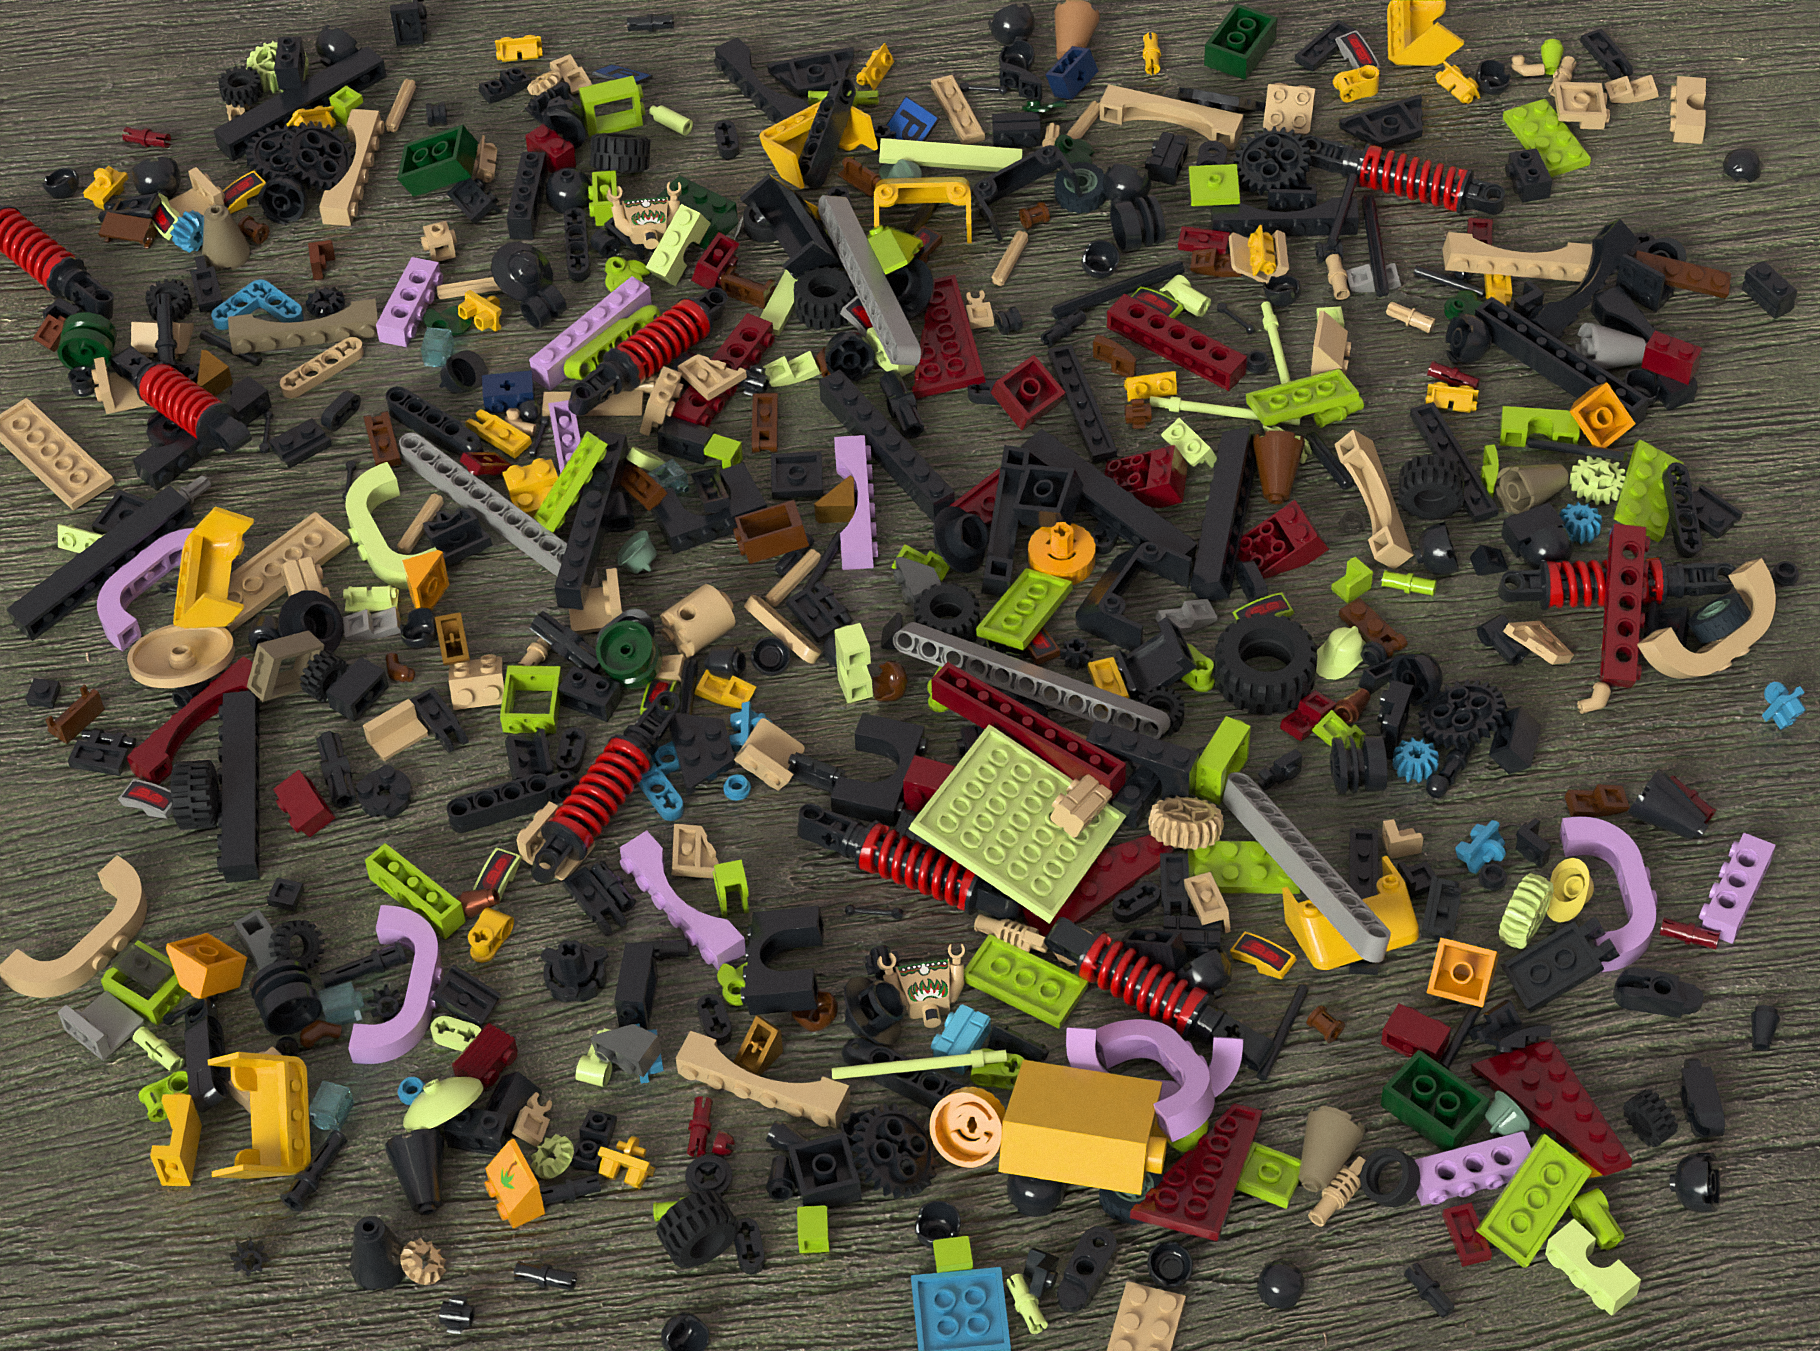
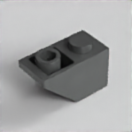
M903 557L895 558L896 569L893 570V576L896 584H901L902 595L905 603H910L914 611V603H916L917 596L922 595L924 589H931V585H941V581L933 567Z
M257 909L235 921L234 925L239 941L259 970L274 963L277 957L270 956V952H274V948H269V943L274 942L270 938L274 931L261 911Z
M635 1024L598 1033L591 1038L595 1055L600 1060L607 1063L611 1061L619 1065L626 1073H636L642 1077L645 1076L662 1052L658 1035Z

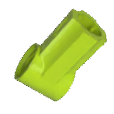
M1599 1188L1590 1190L1572 1200L1569 1207L1574 1219L1579 1224H1585L1590 1234L1596 1238V1243L1601 1250L1612 1249L1624 1239V1233L1610 1214L1608 1201Z

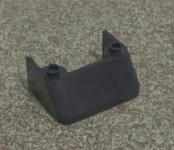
M1054 145L1045 146L984 178L971 189L973 203L998 241L1002 240V236L988 205L1059 168L1077 197L1083 196L1074 170L1058 147Z
M767 174L740 197L743 203L755 211V220L762 227L766 225L775 234L790 258L782 266L789 271L794 279L797 280L800 275H805L807 270H814V267L824 268V266H829V268L833 269L843 265L835 246L805 200L772 175Z
M1145 542L1118 554L1077 609L1075 615L1077 627L1132 652L1143 644V625L1122 616L1126 606L1122 595L1142 568L1189 588L1192 558L1156 542Z

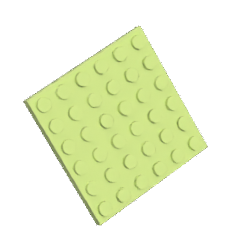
M989 724L911 823L909 830L1050 924L1123 823L1126 815L1107 803L1105 808L1077 837L1073 838L1064 831L1063 827L1060 828L1050 818L1054 811L1052 807L1053 802L1061 793L1065 796L1068 794L1066 790L1073 780Z

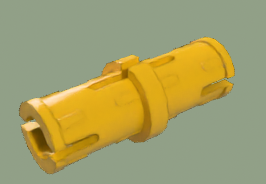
M1151 32L1152 39H1149V33L1143 37L1145 71L1152 75V68H1154V74L1160 71L1159 58L1161 57V51L1158 47V36Z

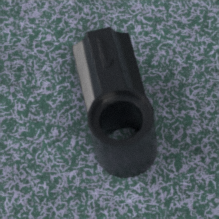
M1500 614L1477 627V635L1482 644L1486 647L1493 646L1510 665H1518L1528 655L1529 649L1503 632L1508 623H1510L1504 615Z

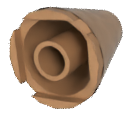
M1066 0L1064 4H1057L1054 17L1056 55L1058 60L1072 46L1087 47L1100 21L1098 9L1096 11L1091 8L1092 4L1089 2Z

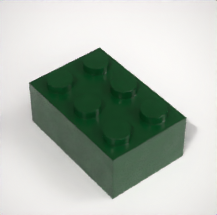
M1236 3L1206 42L1204 66L1246 80L1276 40L1278 17Z
M462 124L404 144L397 179L413 197L462 180H467L473 174L479 142Z
M679 175L670 183V190L677 191L678 182H680L682 190L680 196H678L680 205L682 204L701 213L711 223L699 244L691 242L706 250L718 232L726 236L738 224L736 202ZM667 187L656 198L668 197V201H670Z
M1418 1050L1383 1087L1380 1106L1446 1152L1459 1148L1486 1119L1485 1114L1489 1108L1490 1099Z

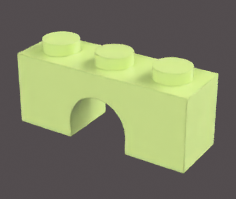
M681 204L646 268L657 278L676 286L687 267L683 260L687 246L691 242L699 244L711 223L701 213Z
M861 624L847 625L835 629L838 681L847 704L873 697L872 679L867 665L871 664L870 646Z
M1573 1219L1548 1240L1545 1255H1547L1548 1260L1554 1267L1561 1268L1569 1276L1571 1282L1577 1288L1587 1292L1597 1307L1605 1309L1612 1316L1637 1295L1641 1279L1619 1259L1606 1268L1592 1265L1587 1258L1593 1254L1596 1238Z

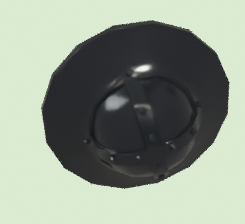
M522 242L507 243L500 247L492 258L491 272L495 283L503 293L514 300L523 302L532 295L537 296V291L553 283V271L550 262L540 250L530 244Z
M913 258L909 264L885 275L907 321L918 316L927 307L933 294L934 279L931 269L924 261Z
M949 506L940 510L935 517L933 525L935 554L940 555L947 565L957 572L970 573L977 570L983 562L985 548L989 542V533L985 523L977 515L969 514L960 507Z
M302 590L289 596L281 606L278 616V629L281 638L309 630L325 645L323 651L329 650L333 653L339 646L344 632L343 619L337 605L327 595L315 590Z
M860 976L850 979L844 987V1001L846 1004L844 1024L860 1038H869L876 1044L888 1046L896 1043L901 1035L900 1020L906 1014V1006L900 998L898 989L886 981L878 980L873 982L868 978Z

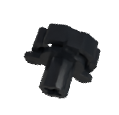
M564 940L558 945L557 950L546 947L540 955L541 959L546 963L543 973L545 985L550 989L551 996L561 1002H586L596 997L598 989L596 982L592 981L595 968L598 971L596 975L598 987L602 988L606 985V970L603 961L609 956L604 946L594 949L584 943L580 944L576 940ZM554 976L555 979L564 986V988L558 987L554 982H552V977Z

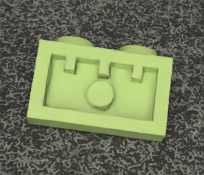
M1180 418L1161 434L1166 442L1171 446L1175 445L1191 466L1194 467L1198 463L1206 462L1211 468L1214 467L1217 457L1212 449Z

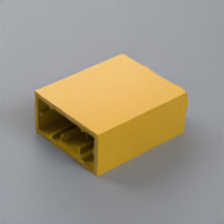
M1023 1060L1003 1119L999 1172L1141 1195L1146 1173L1162 1174L1167 1142H1170V1139L1158 1126L1154 1103L1161 1100L1162 1082Z

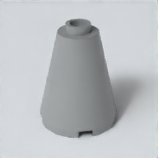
M1584 323L1580 327L1577 336H1581L1580 344H1575V351L1604 370L1642 363L1645 346L1647 345L1643 338L1594 323Z

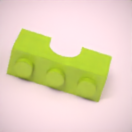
M1503 406L1499 446L1525 447L1526 438L1534 433L1544 434L1551 441L1578 444L1580 426L1568 410Z

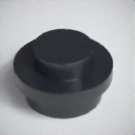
M1255 350L1248 354L1246 369L1249 372L1259 374L1268 370L1270 360L1266 353Z
M1789 561L1779 562L1772 570L1773 580L1783 586L1795 584L1799 577L1796 565Z
M1368 641L1363 646L1361 657L1367 665L1373 666L1387 660L1385 648L1381 644Z
M1488 864L1479 873V883L1487 890L1497 891L1506 885L1507 874L1498 864Z

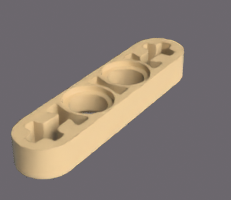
M356 337L346 338L282 377L280 388L283 396L286 398L299 397L361 359L364 355L361 340ZM330 359H337V360H338V361H337L336 363H334V364H327V363H326V362H327L328 360H330ZM310 371L318 372L315 376H306Z
M751 594L744 605L746 610L786 643L800 658L808 663L815 664L822 653L821 650L766 601Z

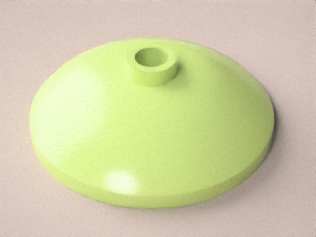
M450 1077L442 1081L434 1079L423 1086L424 1091L413 1100L405 1114L403 1121L405 1130L411 1133V1131L417 1129H431L456 1116L480 1096L483 1091L481 1081L472 1077Z

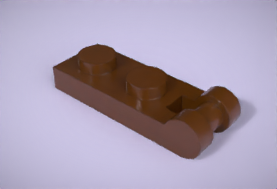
M778 393L753 394L752 453H760V450L778 452ZM760 437H769V440H760Z
M388 411L380 412L381 415L371 417V415L363 416L375 465L378 466L385 462H388L390 467L401 465Z
M1360 597L1339 609V617L1350 628L1353 626L1358 627L1359 634L1366 643L1374 641L1381 644L1385 648L1387 658L1391 657L1395 650L1400 651L1407 647L1408 643L1404 635L1393 630Z

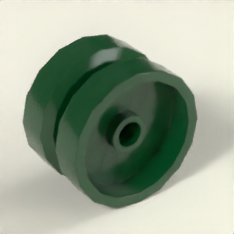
M90 312L70 315L64 321L57 352L59 360L70 370L77 366H88L91 370L96 369L94 359L104 357L108 369L111 366L110 359L114 354L117 337L115 326L103 316Z
M634 621L616 622L606 628L599 637L596 646L597 659L610 678L619 682L620 686L633 689L648 684L659 673L663 662L662 651L646 627Z

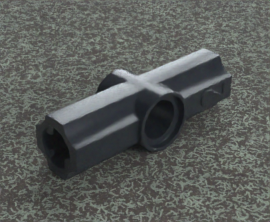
M894 370L885 372L880 378V386L886 396L890 416L893 419L896 418L904 437H909L910 439L919 437L924 431V424L917 411L913 392L907 390L900 373H896Z
M544 611L534 618L529 629L549 643L550 647L568 661L571 660L579 668L588 669L594 674L600 670L602 666L597 659L596 650L586 644L581 636L569 627L561 625Z
M331 731L321 733V736L316 741L322 760L320 761L325 783L329 786L334 807H340L341 809L351 807L357 800L351 778H353L347 755H344L341 738L338 733Z

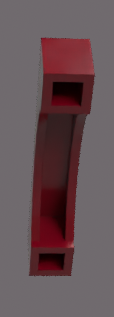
M243 656L236 663L231 664L228 670L213 680L199 695L193 697L178 713L173 714L170 720L155 730L141 745L135 747L127 756L132 773L143 781L159 785L171 775L173 769L172 762L179 748L193 731L209 718L219 713L218 707L223 704V693L251 691L247 687L253 662Z

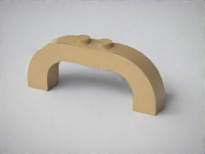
M1762 558L1745 562L1728 575L1751 612V615L1748 617L1749 619L1743 625L1726 636L1707 643L1695 653L1683 647L1671 627L1655 630L1637 644L1646 660L1656 670L1666 676L1688 679L1725 670L1732 665V659L1750 651L1749 646L1755 643L1767 631L1775 611V587L1771 574Z
M118 855L114 857L98 872L103 889L117 898L114 909L61 958L52 961H38L16 949L0 964V976L3 983L14 991L26 996L37 998L55 997L79 988L98 971L103 970L118 952L126 948L127 944L140 930L146 917L147 899L135 869Z

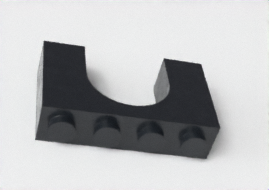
M744 462L720 470L721 481L728 494L731 507L724 508L723 511L706 516L692 514L682 506L673 487L665 489L668 494L659 505L653 507L650 511L673 554L734 534L733 528L737 527L735 517L767 508V504Z
M862 713L854 733L855 749L885 756L894 761L898 769L892 776L879 782H865L838 776L830 797L831 810L836 814L869 822L877 820L883 825L895 827L902 809H905L903 779L914 755L921 756V753H926L929 739L925 737V726Z
M1095 720L1086 741L1121 761L1135 762L1152 770L1161 780L1162 800L1165 801L1167 797L1173 799L1175 796L1180 798L1195 797L1199 752Z
M819 906L753 912L752 924L747 926L750 943L745 946L747 966H743L745 987H741V1000L743 1004H747L750 1015L818 1009L819 985L814 968L775 971L767 968V966L776 955L785 950L823 946L825 925Z

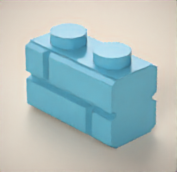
M963 1004L960 1005L955 1013H949L942 1035L938 1033L934 1037L931 1044L933 1057L970 1054L971 1050H979L991 1032V1018L979 1011L975 1012L974 1009ZM970 1065L949 1068L963 1075Z

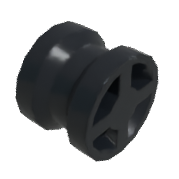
M440 102L438 105L427 103L426 112L429 127L439 123L448 125L445 102Z
M607 228L597 230L590 240L591 246L598 250L600 256L605 259L616 255L621 246L620 241Z
M1015 306L1010 307L1006 312L999 311L995 313L997 328L1003 336L1009 334L1011 330L1019 331L1023 329L1021 315Z
M77 366L68 373V379L70 384H72V391L76 396L87 397L95 392L97 384L95 385L91 368L88 366Z

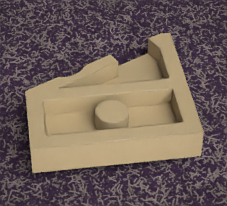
M699 354L678 365V372L682 373V377L708 401L747 378L745 369L739 368L736 371L727 368L724 362L713 361Z
M1541 621L1508 623L1503 631L1544 658L1548 663H1569L1574 656Z
M674 824L671 875L713 879L712 871H714V865L719 864L716 858L715 849L707 841V835L703 827Z

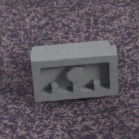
M108 991L103 992L82 1012L80 1010L74 1011L67 1005L58 1011L65 1031L103 1061L144 1025L143 1018Z

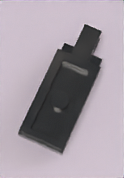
M204 255L194 257L197 270H193L190 273L200 312L213 310L223 303L214 266H206Z

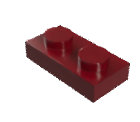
M1182 226L1178 240V250L1193 252V250L1216 248L1219 255L1226 254L1230 232Z
M463 452L460 462L468 467L467 470L476 476H481V474L496 476L497 474H503L502 472L507 471L512 466L495 452Z
M1472 1202L1443 1209L1442 1217L1462 1267L1491 1260L1492 1252L1486 1238L1476 1231L1480 1222Z

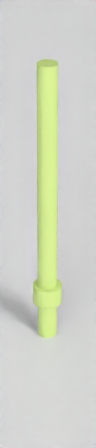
M1266 301L1261 304L1264 315L1262 321L1264 329L1269 334L1281 384L1291 382L1277 329L1279 323L1277 316L1273 314L1271 303Z
M1173 396L1170 399L1150 397L1149 404L1152 407L1167 408L1171 412L1179 413L1180 410L1259 420L1252 409L1184 401L1180 397ZM1301 418L1290 419L1279 423L1300 426Z
M980 1049L971 1050L970 1054L832 1068V1078L834 1080L972 1065V1068L984 1067V1064L1006 1062L1007 1055L1006 1050L983 1052Z

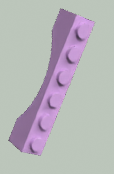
M631 276L529 359L533 380L549 391L555 388L567 378L564 373V364L570 356L623 317L628 318L645 305H652L650 287Z
M865 435L834 437L837 474L843 479H846L848 476L854 478V491L858 500L853 518L840 533L842 570L874 568L873 557H878L877 542H872V538H876L877 534L876 522H871L870 518H875V504L869 503V499H874L873 483L868 484V480L873 479L872 464H867L866 462L871 460V446L865 445Z
M647 830L619 847L621 854L619 862L622 869L627 874L631 873L635 877L638 887L643 892L647 891L651 895L655 906L667 913L671 924L675 928L680 927L684 932L685 938L688 939V943L691 946H697L707 964L712 963L719 971L723 963L731 964L745 955V939L729 920L699 912L687 905L676 895L664 874L665 860L663 848Z

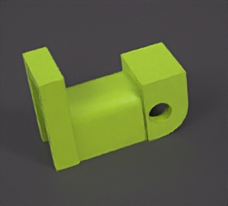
M742 859L714 865L712 874L722 918L728 917L726 893L738 891L740 894L744 914L749 913L747 901L749 894Z

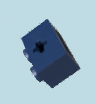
M1072 46L1045 75L1054 97L1072 100L1099 70L1090 49Z
M532 370L482 375L485 411L488 413L507 412L510 408L518 409L523 402L535 401Z

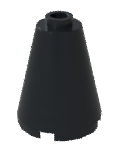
M1660 769L1655 772L1628 811L1634 818L1689 840H1692L1694 836L1700 839L1709 826L1705 823L1707 819L1705 814Z
M417 1129L411 1131V1137L403 1139L402 1134L394 1136L386 1142L385 1148L412 1210L419 1212L420 1215H430L435 1213L442 1204L444 1138L439 1130Z
M367 1216L357 1222L354 1229L350 1257L352 1277L359 1286L371 1291L379 1288L384 1290L391 1289L406 1276L400 1261L401 1252L405 1245L376 1216Z

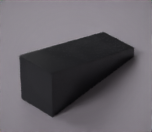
M1395 657L1364 669L1358 686L1366 689L1371 695L1387 684L1389 677L1392 676L1393 668L1389 669L1390 664Z

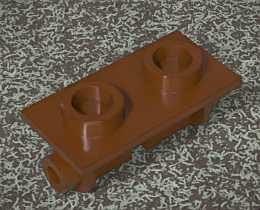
M845 157L842 161L844 169L838 173V176L872 198L876 184L882 180L881 176L866 167L863 168L860 163L855 161V158Z

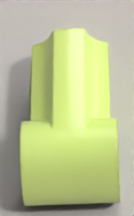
M1176 275L1159 291L1182 304L1184 309L1197 317L1204 316L1211 305V299L1191 288L1190 282L1182 275Z
M609 1029L598 1030L597 1034L609 1031ZM591 1045L587 1056L583 1055L578 1062L576 1080L606 1087L612 1073V1062L609 1061L607 1063L600 1060L595 1055L594 1047Z

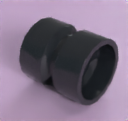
M548 284L537 291V296L532 295L521 302L520 309L526 321L532 327L540 329L549 323L551 318H556L565 312L567 304L560 291L553 285Z

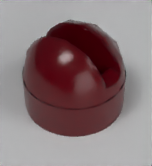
M719 1130L712 1153L720 1156L730 1155L733 1150L726 1147L728 1143L735 1145L732 1135Z

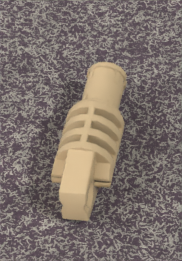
M979 914L975 920L974 929L977 932L991 934L1027 952H1030L1031 949L1044 953L1047 952L1048 947L1043 942L1045 937L1039 935V930L1007 918L999 921L984 914Z
M1358 1156L1350 1167L1343 1165L1329 1186L1322 1190V1199L1308 1214L1314 1224L1323 1227L1334 1211L1343 1208L1361 1187L1360 1175L1362 1166L1366 1161L1361 1156Z

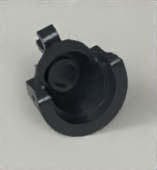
M560 96L549 100L548 108L541 112L544 123L549 129L563 134L562 138L570 141L575 149L579 148L585 140L584 110L574 101L564 100Z

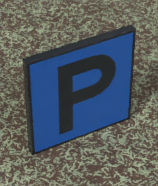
M613 64L592 71V75L609 80L633 76L636 85L653 77L650 74Z
M905 96L886 125L890 126V132L896 131L897 140L925 142L940 121V118Z

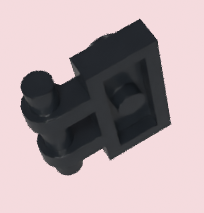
M821 581L813 586L817 592L816 594L807 587L788 598L786 602L788 608L817 643L834 633L835 629H839L840 625L836 620H840L844 626L851 624L853 621L848 614L849 610L846 606L840 604L834 597L832 589L826 587ZM822 603H826L831 611L828 612Z
M94 728L93 731L84 729L82 739L88 741L77 740L68 759V764L70 768L121 776L128 760L127 756L129 755V751L125 747L134 748L136 738L128 737L126 733L117 732L116 734L105 733L102 729Z

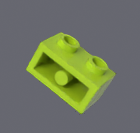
M616 171L592 172V186H588L589 199L593 200V202L589 203L590 217H595L596 226H604V223L613 217L611 209L613 203L607 199V192L610 188L611 194L618 196Z

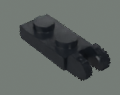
M1602 28L1581 35V44L1602 68L1606 69L1611 80L1619 79L1620 71L1625 76L1632 75L1633 67L1625 58L1626 55Z
M156 193L110 200L104 204L105 211L99 213L98 219L103 223L107 212L140 218L153 217L162 200Z
M433 687L409 699L414 704L418 716L437 740L439 739L447 753L454 751L453 743L447 734L454 732L462 745L469 742L466 733L459 724V720Z
M1160 853L1161 907H1164V916H1172L1170 907H1181L1180 916H1188L1190 898L1184 885V879L1189 878L1188 853Z
M586 866L562 880L565 889L593 922H596L604 935L608 936L612 933L610 924L603 917L608 913L611 914L619 927L627 924L614 899Z

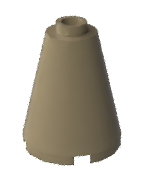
M212 205L204 213L202 256L204 255L206 265L208 267L214 266L216 271H223V268L231 267V270L237 269L244 265L250 257L248 241L229 210L223 205Z
M1558 463L1512 465L1501 469L1498 473L1497 479H1500V486L1496 487V492L1500 503L1508 513L1519 514L1530 510L1534 506H1540L1568 485L1569 474Z
M1320 1106L1317 1111L1314 1110V1107L1311 1108L1307 1116L1298 1178L1302 1182V1186L1311 1192H1318L1329 1186L1363 1139L1365 1133L1364 1126L1360 1122L1358 1125L1351 1122L1352 1115L1334 1107Z

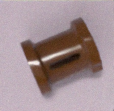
M1042 201L1038 202L1037 206L1028 209L1021 208L1019 210V218L1025 229H1030L1032 225L1042 221L1044 223L1050 221L1049 210Z
M249 215L242 217L238 223V227L243 235L251 237L257 244H262L269 236V226L264 223H257Z
M1322 1005L1314 1009L1306 1021L1309 1027H1314L1323 1034L1324 1040L1328 1043L1336 1040L1345 1027V1023L1342 1020L1337 1021L1327 1013V1008Z

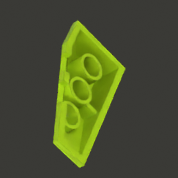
M879 225L869 230L870 235L866 236L885 275L909 264L914 258L913 254L918 253V248L924 245L919 237L889 226L883 228L882 225Z

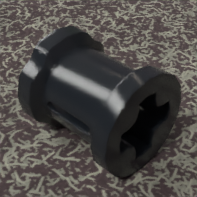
M1338 239L1336 246H1330L1328 243H1315L1318 264L1326 261V258L1332 254H1338L1343 261L1341 239ZM1334 250V252L1325 253V251Z

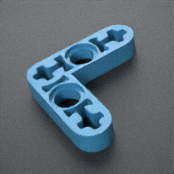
M261 279L248 284L216 307L211 313L213 324L219 330L229 329L228 317L251 314L259 307L283 323L302 322L304 316L300 304L268 281ZM275 300L282 301L279 305H270ZM240 302L248 303L244 307H236Z
M673 741L659 747L656 753L651 756L652 762L656 763L650 771L642 774V780L638 784L660 816L667 821L678 820L684 813L681 796L665 776L680 768ZM665 755H673L675 757L672 762H663L661 760ZM655 785H663L665 787L659 793L651 791V788ZM666 799H668V802H669V804H670L672 807H676V808H675V809H671L670 807H667V806H666Z

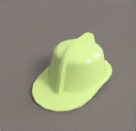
M1342 627L1332 631L1327 641L1317 650L1316 673L1326 679L1343 678L1363 661L1361 652L1366 642L1359 634L1358 627Z

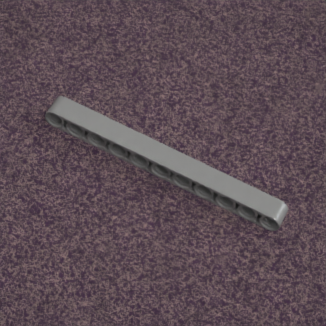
M822 195L818 203L819 215L890 363L917 366L921 358L920 345L848 199L840 196Z
M406 433L400 438L399 444L402 458L407 466L466 509H470L481 521L558 577L567 547L566 542L544 528L540 523L420 435ZM597 568L595 569L590 588L599 587Z
M916 622L906 624L893 637L895 648L902 653L941 667L949 662L987 684L1008 690L1092 722L1098 720L1159 739L1170 727V718L1162 710ZM906 634L911 637L912 641L907 638ZM930 642L935 645L936 650L932 648ZM954 651L960 655V658L955 655ZM978 660L982 661L985 667L981 666ZM1003 669L1007 670L1009 676L1003 672ZM1027 677L1033 681L1034 685L1029 683ZM1051 686L1055 687L1059 694L1055 693ZM1076 695L1082 698L1083 703L1077 699ZM1101 704L1107 707L1108 712L1101 707ZM1126 713L1132 716L1133 721L1128 719ZM1150 722L1155 723L1158 730L1153 728Z
M1239 772L1230 773L1222 799L1223 803L1359 956L1369 962H1382L1391 936L1390 930L1248 775Z

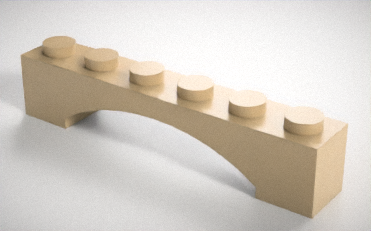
M1108 84L1100 101V120L1120 125L1123 122L1132 120L1170 122L1195 130L1211 141L1223 143L1227 149L1233 151L1242 134L1243 114Z
M351 109L347 130L350 142H355L356 153L352 165L343 179L331 190L324 191L319 206L323 224L351 226L353 218L358 214V202L363 199V187L369 180V168L373 167L374 152L378 151L379 137L384 133V121H381L379 111Z
M1448 232L1442 250L1445 270L1581 282L1590 264L1592 244L1568 242L1567 246L1562 249L1529 253L1497 248L1473 238L1472 234Z
M1352 430L1334 445L1340 462L1345 465L1353 477L1366 503L1372 524V537L1368 539L1374 559L1395 570L1414 554L1373 440Z
M693 1031L689 1032L676 1056L678 1074H681L688 1080L696 1079L707 1083L714 1089H724L733 1092L740 1098H750L758 1101L768 1108L775 1107L786 1111L794 1117H804L813 1120L816 1124L823 1127L830 1126L837 1129L850 1103L849 1085L823 1076L820 1081L810 1083H788L760 1077L740 1068L726 1058L718 1050L716 1039Z

